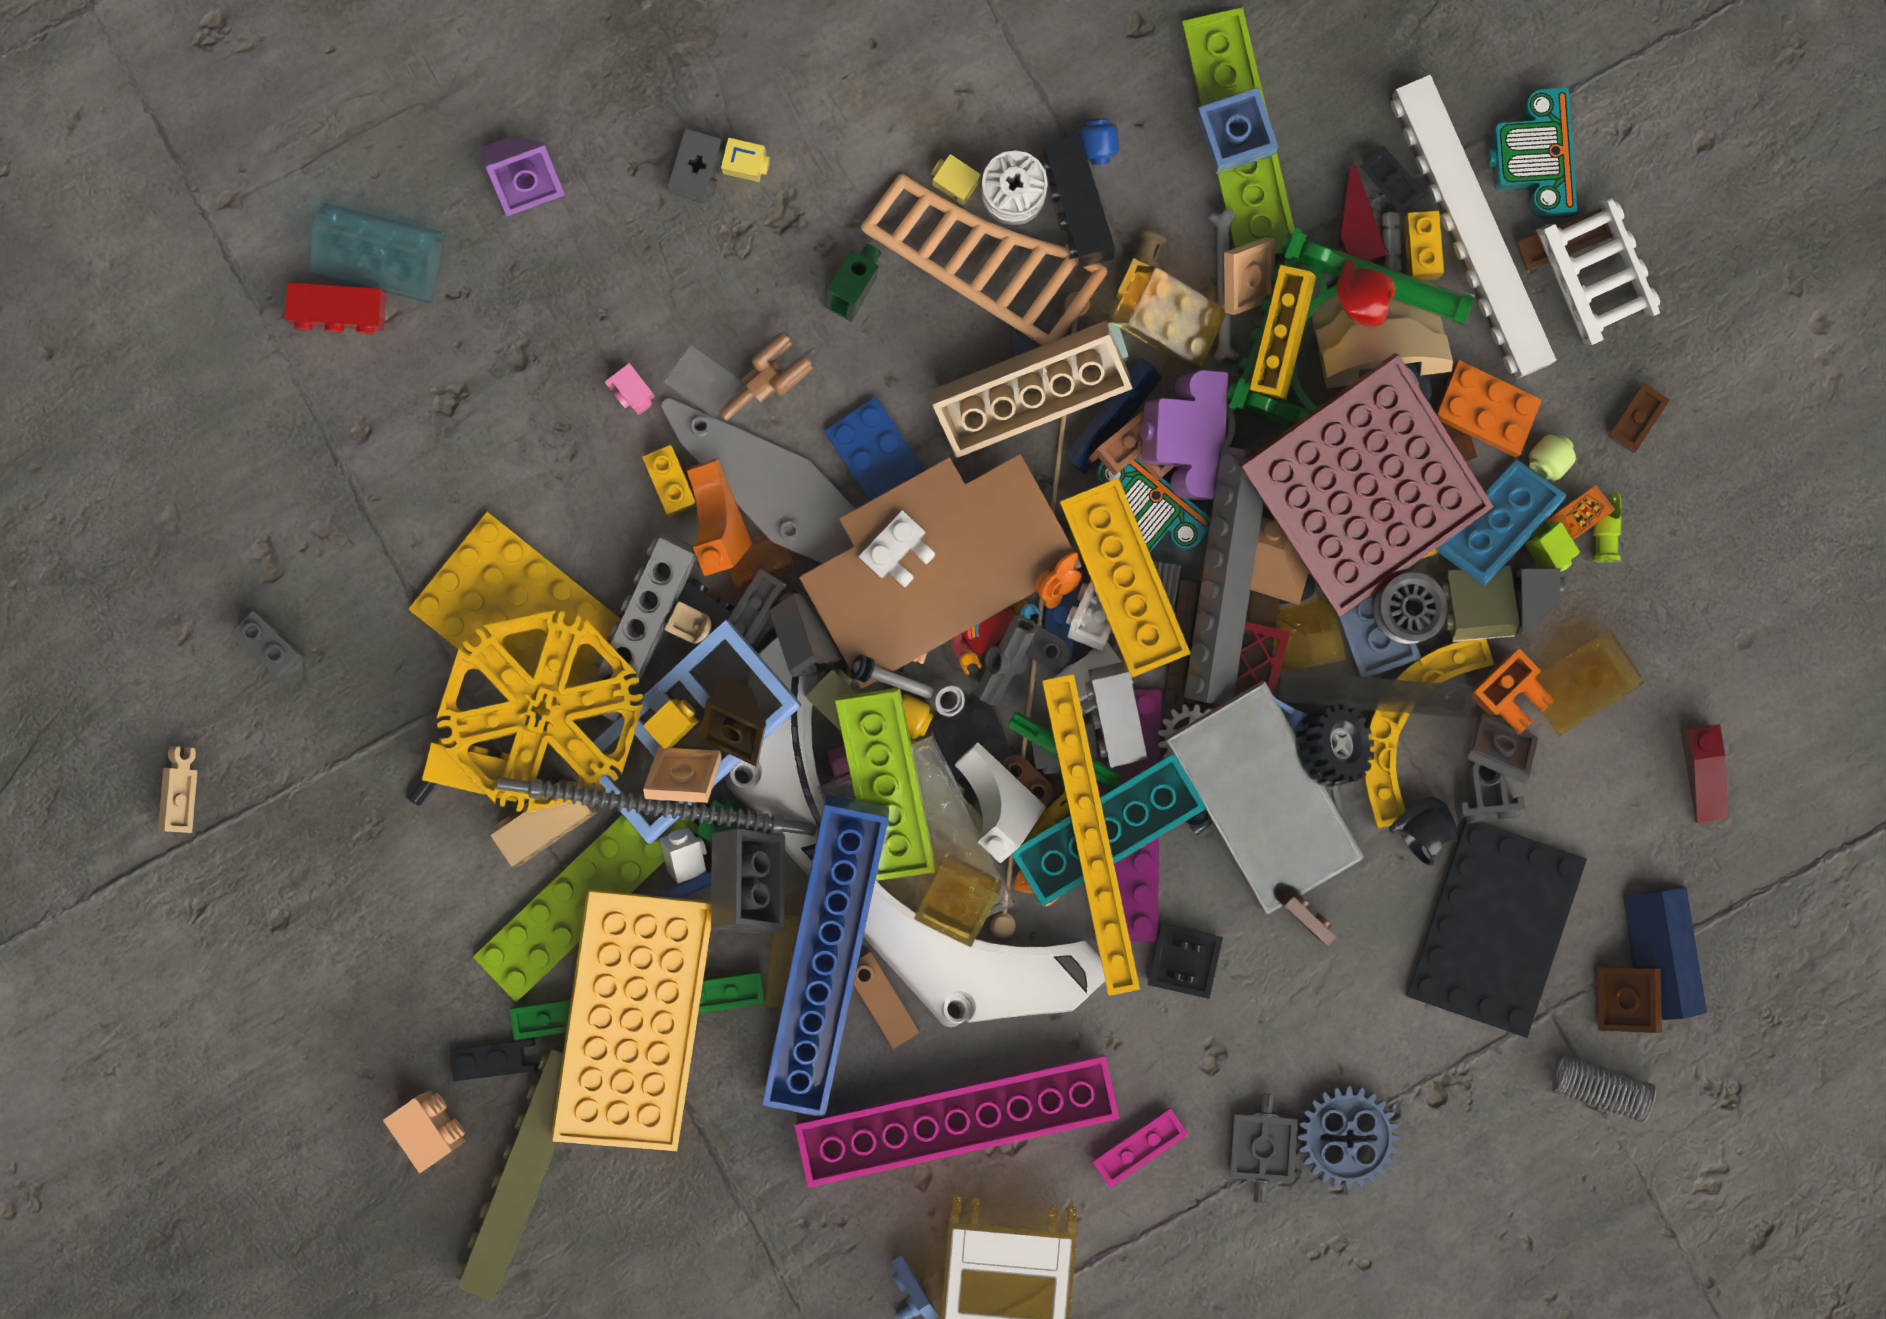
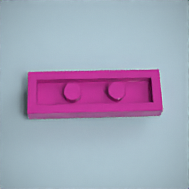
M1168 1108L1095 1158L1092 1162L1111 1189L1189 1134L1172 1109Z

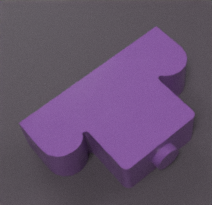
M1203 370L1183 374L1178 378L1175 385L1176 395L1180 400L1161 398L1145 402L1144 422L1140 430L1141 438L1143 439L1142 461L1145 464L1176 466L1178 470L1172 475L1171 487L1180 498L1214 500L1222 447H1225L1227 372Z

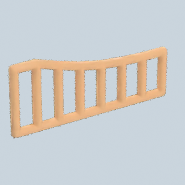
M899 174L861 225L864 233L1042 346L1064 336L1107 275V268L1100 263L1083 267L1091 272L1092 275L1048 335L1033 324L1076 265L1075 258L1069 259L1066 246L1016 233L988 222L935 194L905 174ZM905 189L919 199L891 235L878 227L877 224L902 190ZM931 205L945 213V215L919 251H916L903 243V240L928 206ZM958 220L973 229L943 268L930 260L929 257L955 221ZM984 234L1002 240L970 285L955 276V273ZM1014 245L1033 250L997 301L981 292ZM1045 254L1064 258V261L1023 318L1007 309Z

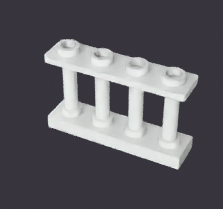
M1604 198L1599 201L1602 212L1565 229L1557 228L1556 224H1547L1536 229L1584 344L1588 345L1604 340L1601 334L1603 327L1643 309L1647 316L1660 314L1658 305H1660L1659 297L1656 291L1648 285L1646 280L1648 276L1647 268L1641 259L1638 260L1634 251L1636 241L1629 230L1626 231L1622 222L1624 212L1617 201L1614 202L1613 198ZM1608 223L1614 238L1613 241L1576 258L1569 257L1565 248L1567 241ZM1620 252L1626 267L1625 270L1588 287L1581 286L1577 277L1580 269ZM1632 281L1638 298L1599 316L1597 314L1593 315L1589 306L1592 298Z

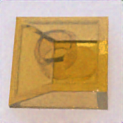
M1328 601L1278 610L1276 628L1290 632L1280 674L1346 660L1340 628L1333 608ZM1274 638L1275 651L1279 640L1278 638Z

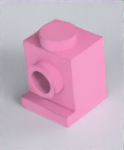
M630 363L605 381V384L611 391L615 388L618 389L614 395L625 409L630 405L639 415L653 404L650 400L655 397Z

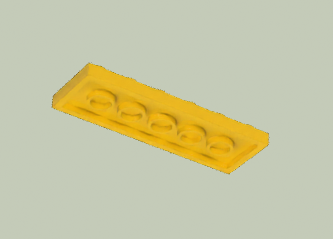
M1119 478L1060 501L1063 513L1119 650L1129 669L1131 678L1190 655L1187 643Z

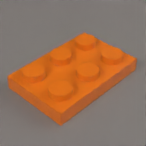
M1458 360L1454 363L1435 413L1441 422L1511 456L1518 457L1521 455L1542 399Z

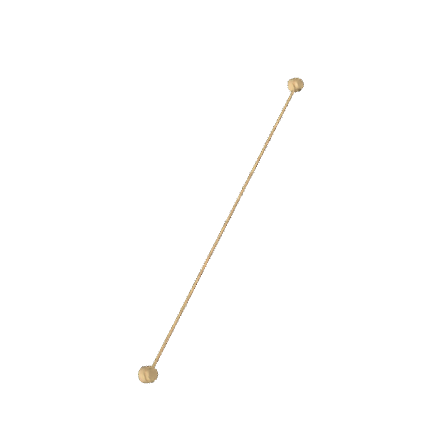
M1073 292L1067 296L1064 305L1065 311L1079 292ZM1089 300L1073 321L1071 334L1077 331L1078 318L1087 314L1090 307ZM1066 415L1061 417L1051 500V509L1054 514ZM1040 598L1039 610L1043 613L1044 600ZM1038 614L1037 624L1041 626L1042 617ZM1032 659L1026 717L1029 719L1037 661ZM1023 736L1021 757L1025 759L1028 739ZM1012 855L1008 859L1002 913L996 914L990 923L991 931L999 938L1011 936L1016 927L1015 920L1007 913L1013 866Z

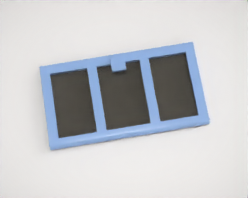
M725 620L650 689L641 701L633 705L643 704L622 775L619 770L611 766L610 769L616 772L618 780L615 782L610 776L605 775L601 777L600 783L606 788V793L614 790L615 794H620L623 791L625 796H628L629 793H633V797H638L639 794H642V798L645 799L643 788L657 749L661 746L643 725L669 700L678 698L680 701L684 699L696 711L694 716L699 722L672 748L720 751L721 763L713 784L714 787L742 761L699 740L706 701L723 675L732 680L740 681L753 690L766 722L763 741L795 713L802 704L729 620ZM621 716L593 742L603 754L609 755L615 752L624 726V717ZM626 808L621 810V813L649 844L655 841L681 817L677 816L673 819L672 815L669 814L664 818L662 813L654 816V812H649L648 815H645L643 810L639 814L636 813L635 809H631L630 812H627Z

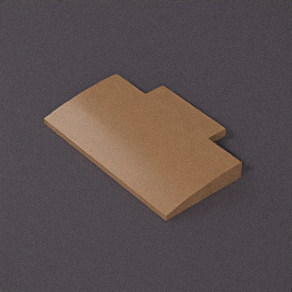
M1021 454L967 484L963 482L949 457L839 518L854 547L803 574L799 579L850 670L856 657L861 654L874 659L876 667L894 672L1035 593V584L1039 576L1045 570L1054 571L1058 562L1064 556L1074 552ZM902 510L926 532L920 540L935 553V556L927 565L911 550L898 562L914 578L905 588L890 573L881 579L859 558V555ZM1078 557L1074 564V569L1082 567ZM870 678L865 683L856 681L860 688L863 689L877 680Z

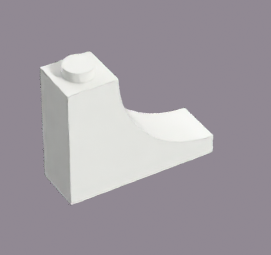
M977 742L958 759L955 766L969 781L980 803L983 826L977 842L999 863H1002L1021 846L1046 806Z

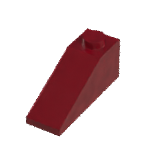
M1354 166L1346 174L1337 241L1339 246L1335 247V249L1374 263L1382 260L1387 253L1357 167Z
M1720 724L1680 730L1696 823L1727 819L1726 755Z

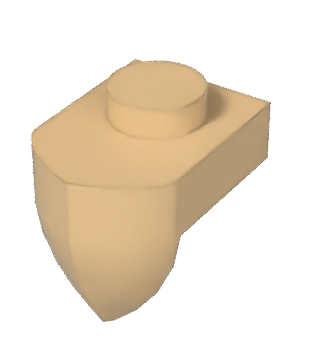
M677 600L663 629L693 644H700L712 633V623L707 614Z

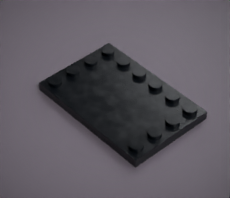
M1465 819L1406 997L1528 1038L1587 858L1482 822L1467 823V819Z

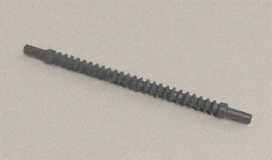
M498 776L496 786L498 790L528 794L529 798L534 799L544 796V799L548 800L549 797H553L556 802L558 798H561L563 803H566L567 800H572V804L580 801L581 805L584 806L588 802L591 807L595 804H599L600 808L607 805L609 810L615 806L618 811H621L622 808H626L627 812L635 809L637 814L643 810L645 815H648L649 812H654V816L662 813L663 817L666 818L670 814L673 819L681 816V820L689 817L691 822L695 819H699L700 823L708 820L709 824L716 821L718 826L722 823H726L727 827L735 824L736 828L743 825L745 830L753 827L754 831L762 828V831L766 832L769 829L772 834L778 835L782 834V832L814 836L816 825L813 823L784 819V816L779 814L769 817L768 813L761 816L758 811L755 815L751 814L750 810H747L746 813H742L741 809L734 812L731 807L728 811L724 810L723 806H720L719 809H715L714 805L707 808L704 803L699 807L696 802L688 805L687 801L679 804V801L671 803L670 800L644 799L642 794H639L638 797H633V793L625 796L623 791L620 794H615L614 790L606 793L604 788L601 792H598L596 787H593L592 790H588L587 786L579 789L577 784L574 788H571L568 783L565 786H560V782L552 785L550 780L547 783H542V780L537 778L526 781Z

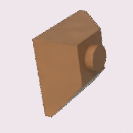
M1261 516L1250 590L1299 605L1309 572L1276 521Z

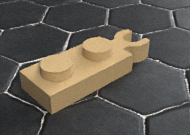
M169 747L168 758L172 766L171 768H163L158 831L192 833L198 770H190V764L195 759V748L184 747V755L181 758L180 747Z

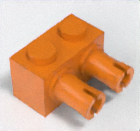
M1520 648L1512 650L1468 693L1489 716L1500 714L1518 735L1526 729V726L1533 722L1515 704L1514 697L1518 693H1523L1540 712H1543L1549 707V704L1555 701V698L1536 680L1541 670Z

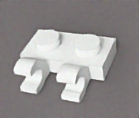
M902 510L859 555V558L881 579L890 573L905 588L914 578L898 562L911 550L927 565L933 559L935 553L920 540L926 532Z

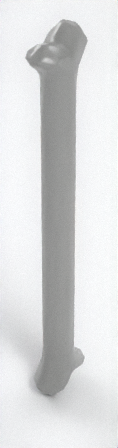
M1230 209L1224 210L1221 214L1211 213L1208 216V219L1214 223L1217 231L1219 345L1212 356L1217 364H1222L1226 359L1235 361L1239 358V354L1231 346L1230 314L1225 313L1224 252L1229 251V225L1235 218V214Z

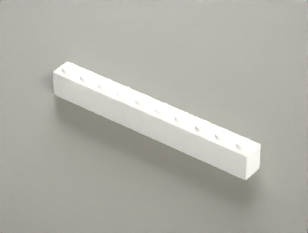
M1431 75L1396 89L1392 95L1393 100L1390 101L1392 110L1397 118H1402L1406 127L1403 129L1406 142L1409 146H1414L1418 155L1415 158L1417 167L1422 175L1426 174L1431 184L1428 186L1429 194L1434 203L1439 202L1443 214L1440 215L1443 226L1447 232H1452L1456 241L1453 243L1455 253L1459 260L1464 259L1468 271H1466L1467 280L1470 286L1476 288L1481 299L1478 300L1480 310L1485 317L1489 316L1493 328H1491L1492 337L1497 345H1502L1506 354L1503 357L1506 369L1510 374L1514 373L1516 379H1519L1551 365L1556 361L1554 353Z

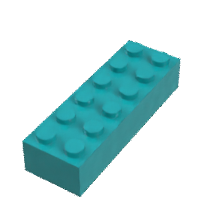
M1174 753L1100 797L1114 864L1207 808ZM1071 816L1066 817L1021 844L1011 854L1042 907L1084 883Z

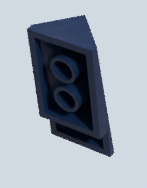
M1687 887L1623 895L1633 967L1661 968L1662 1020L1685 1019L1707 1013Z

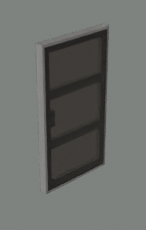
M1261 681L1165 737L1205 803L1208 814L1268 915L1282 906L1275 899L1283 890L1292 896L1296 892L1302 895L1362 860L1364 855L1325 786L1318 785V779L1311 780L1308 777L1309 769H1302L1301 764L1304 763L1302 757L1298 758L1296 753L1300 751V745H1295L1297 737L1266 682Z

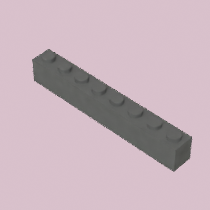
M1222 447L1184 698L1219 704L1234 698L1263 510V501L1238 464L1256 451Z

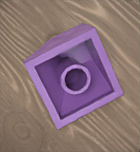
M508 137L480 148L486 170L506 216L565 195L544 142Z

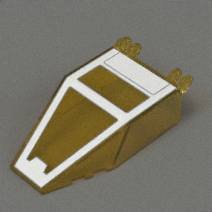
M954 1196L951 1213L948 1218L940 1319H1070L1077 1240L1076 1207H1069L1067 1211V1231L1055 1230L1058 1218L1057 1205H1050L1048 1229L978 1223L980 1198H973L971 1203V1222H960L959 1213L961 1212L962 1201L961 1197Z

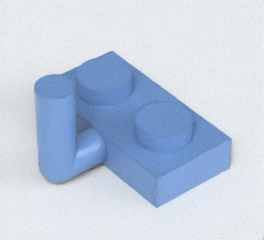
M902 1255L893 1260L891 1263L897 1272L893 1275V1278L902 1292L907 1290L910 1298L906 1300L908 1306L896 1313L898 1319H912L920 1314L925 1319L938 1318L939 1314L932 1303V1299L923 1288L913 1268Z

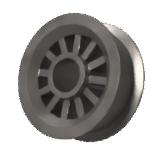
M1417 572L1401 574L1378 590L1373 605L1374 618L1379 629L1389 639L1402 644H1414L1434 636L1444 625L1447 617L1446 613L1448 612L1446 595L1441 586L1433 578ZM1425 595L1428 598L1426 601L1423 599ZM1406 601H1411L1416 608L1414 616L1407 613L1405 609ZM1430 604L1431 609L1426 608V605ZM1390 608H1395V611L1391 612ZM1393 616H1397L1398 619L1394 621Z

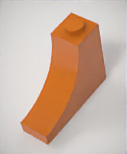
M717 458L690 467L687 470L698 512V536L693 550L704 576L733 568L753 545Z

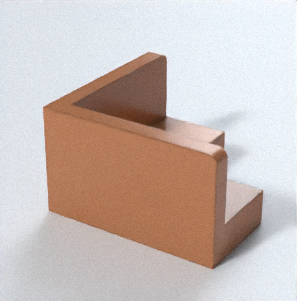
M1143 411L1099 446L1088 458L1092 463L1099 458L1114 476L1134 459L1138 458L1157 481L1176 467L1143 463V439L1140 434L1141 425L1144 422Z

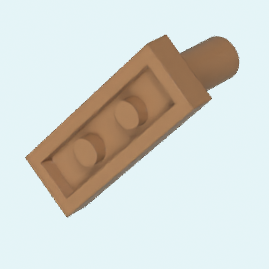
M870 951L859 958L853 984L892 1049L919 1034L920 1031L872 952Z

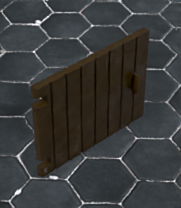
M1180 579L1175 617L1191 653L1202 582ZM1250 590L1246 620L1276 628L1279 599ZM1244 630L1242 648L1256 640L1253 632ZM1269 636L1262 640V643L1271 657L1274 637ZM1259 643L1242 652L1251 668L1268 659ZM1190 655L1169 663L1164 704L1174 705L1176 694L1185 695ZM1241 656L1237 676L1248 670ZM1270 662L1253 671L1259 682L1265 681L1267 684L1271 667ZM1251 673L1236 681V687L1240 693L1257 684ZM1188 698L1184 699V705L1186 704L1187 707H1195L1198 704L1200 708L1213 710V703ZM1260 698L1253 702L1255 703V711L1260 709L1262 703Z

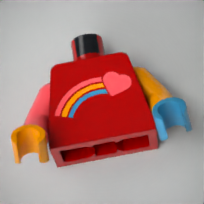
M1023 599L951 639L950 646L956 654L964 673L969 675L967 667L972 663L977 664L979 669L982 667L978 658L987 652L990 647H993L1002 640L1014 616L1020 615L1030 619L1031 615L1035 613L1041 617L1043 613L1036 605L1029 604Z

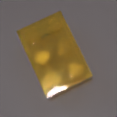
M1138 265L1111 322L1178 362L1201 367L1227 313H1225V308L1157 267Z

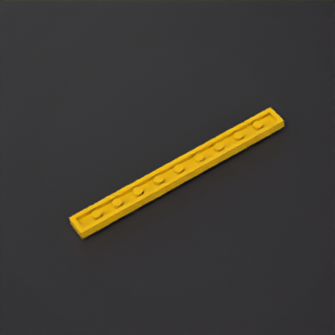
M1074 674L1043 680L1044 693L1108 996L1140 990Z

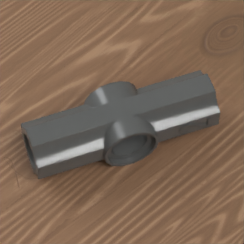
M1014 616L999 646H993L988 649L985 656L987 669L975 691L979 700L989 705H998L1013 675H1020L1025 671L1027 666L1026 650L1038 629L1033 621L1024 616Z

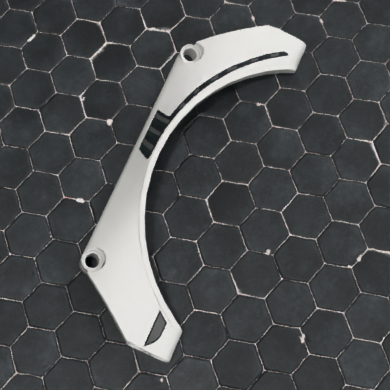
M777 637L759 655L800 701L802 706L763 741L759 763L756 767L742 760L726 775L725 780L729 790L733 792L753 815L757 811L761 816H764L765 813H768L769 817L779 814L783 815L784 819L809 822L816 825L814 836L782 832L779 835L785 836V851L809 876L824 806V797L816 774L812 749L811 716L813 704L803 694L817 681L818 675L792 677ZM751 669L748 687L753 690L766 721L782 704ZM739 770L744 771L749 776V782L745 784L739 783L735 779L734 773ZM875 880L863 937L944 1026L956 1027L965 1020L970 1023L1017 1016L1072 1012L1105 982L1101 959L1086 941L1049 947H1015L991 944L968 938L937 926L911 911L891 896ZM950 1003L959 1007L960 1017L958 1019L952 1018L948 1014L947 1008Z

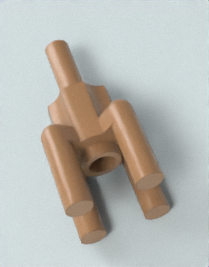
M783 332L752 358L754 369L741 379L746 388L719 411L726 421L754 397L762 403L773 392H776L778 395H784L813 369L811 363L804 355L784 372L776 364L775 361L793 346Z

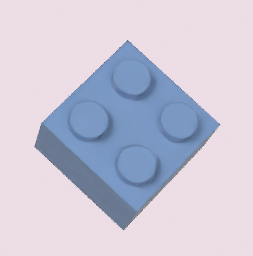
M1259 88L1198 107L1196 118L1215 174L1275 155L1278 144Z

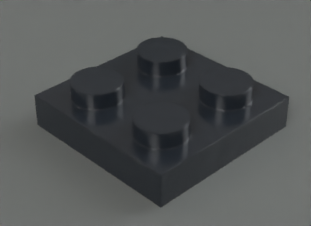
M982 700L962 708L954 716H945L930 723L956 781L965 777L955 766L956 762L977 742L997 761L1002 760L1006 756L1013 755L991 705Z

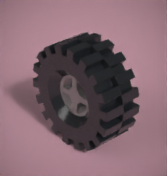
M1335 704L1307 713L1308 715L1300 720L1303 725H1299L1296 730L1297 733L1301 734L1295 740V745H1300V751L1296 752L1297 757H1302L1304 760L1301 767L1303 770L1309 769L1308 777L1311 780L1318 779L1317 784L1321 786L1334 787L1358 781V779L1367 775L1365 771H1369L1372 767V764L1368 762L1374 759L1375 754L1370 751V747L1374 746V739L1369 740L1368 734L1372 733L1370 727H1364L1365 718L1363 716L1357 717L1358 711L1355 708L1348 709L1346 704Z

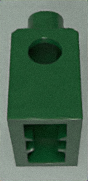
M865 244L860 254L855 251L850 252L827 289L825 308L850 322L853 321L877 278L879 266L876 262L882 254L878 248L871 244Z

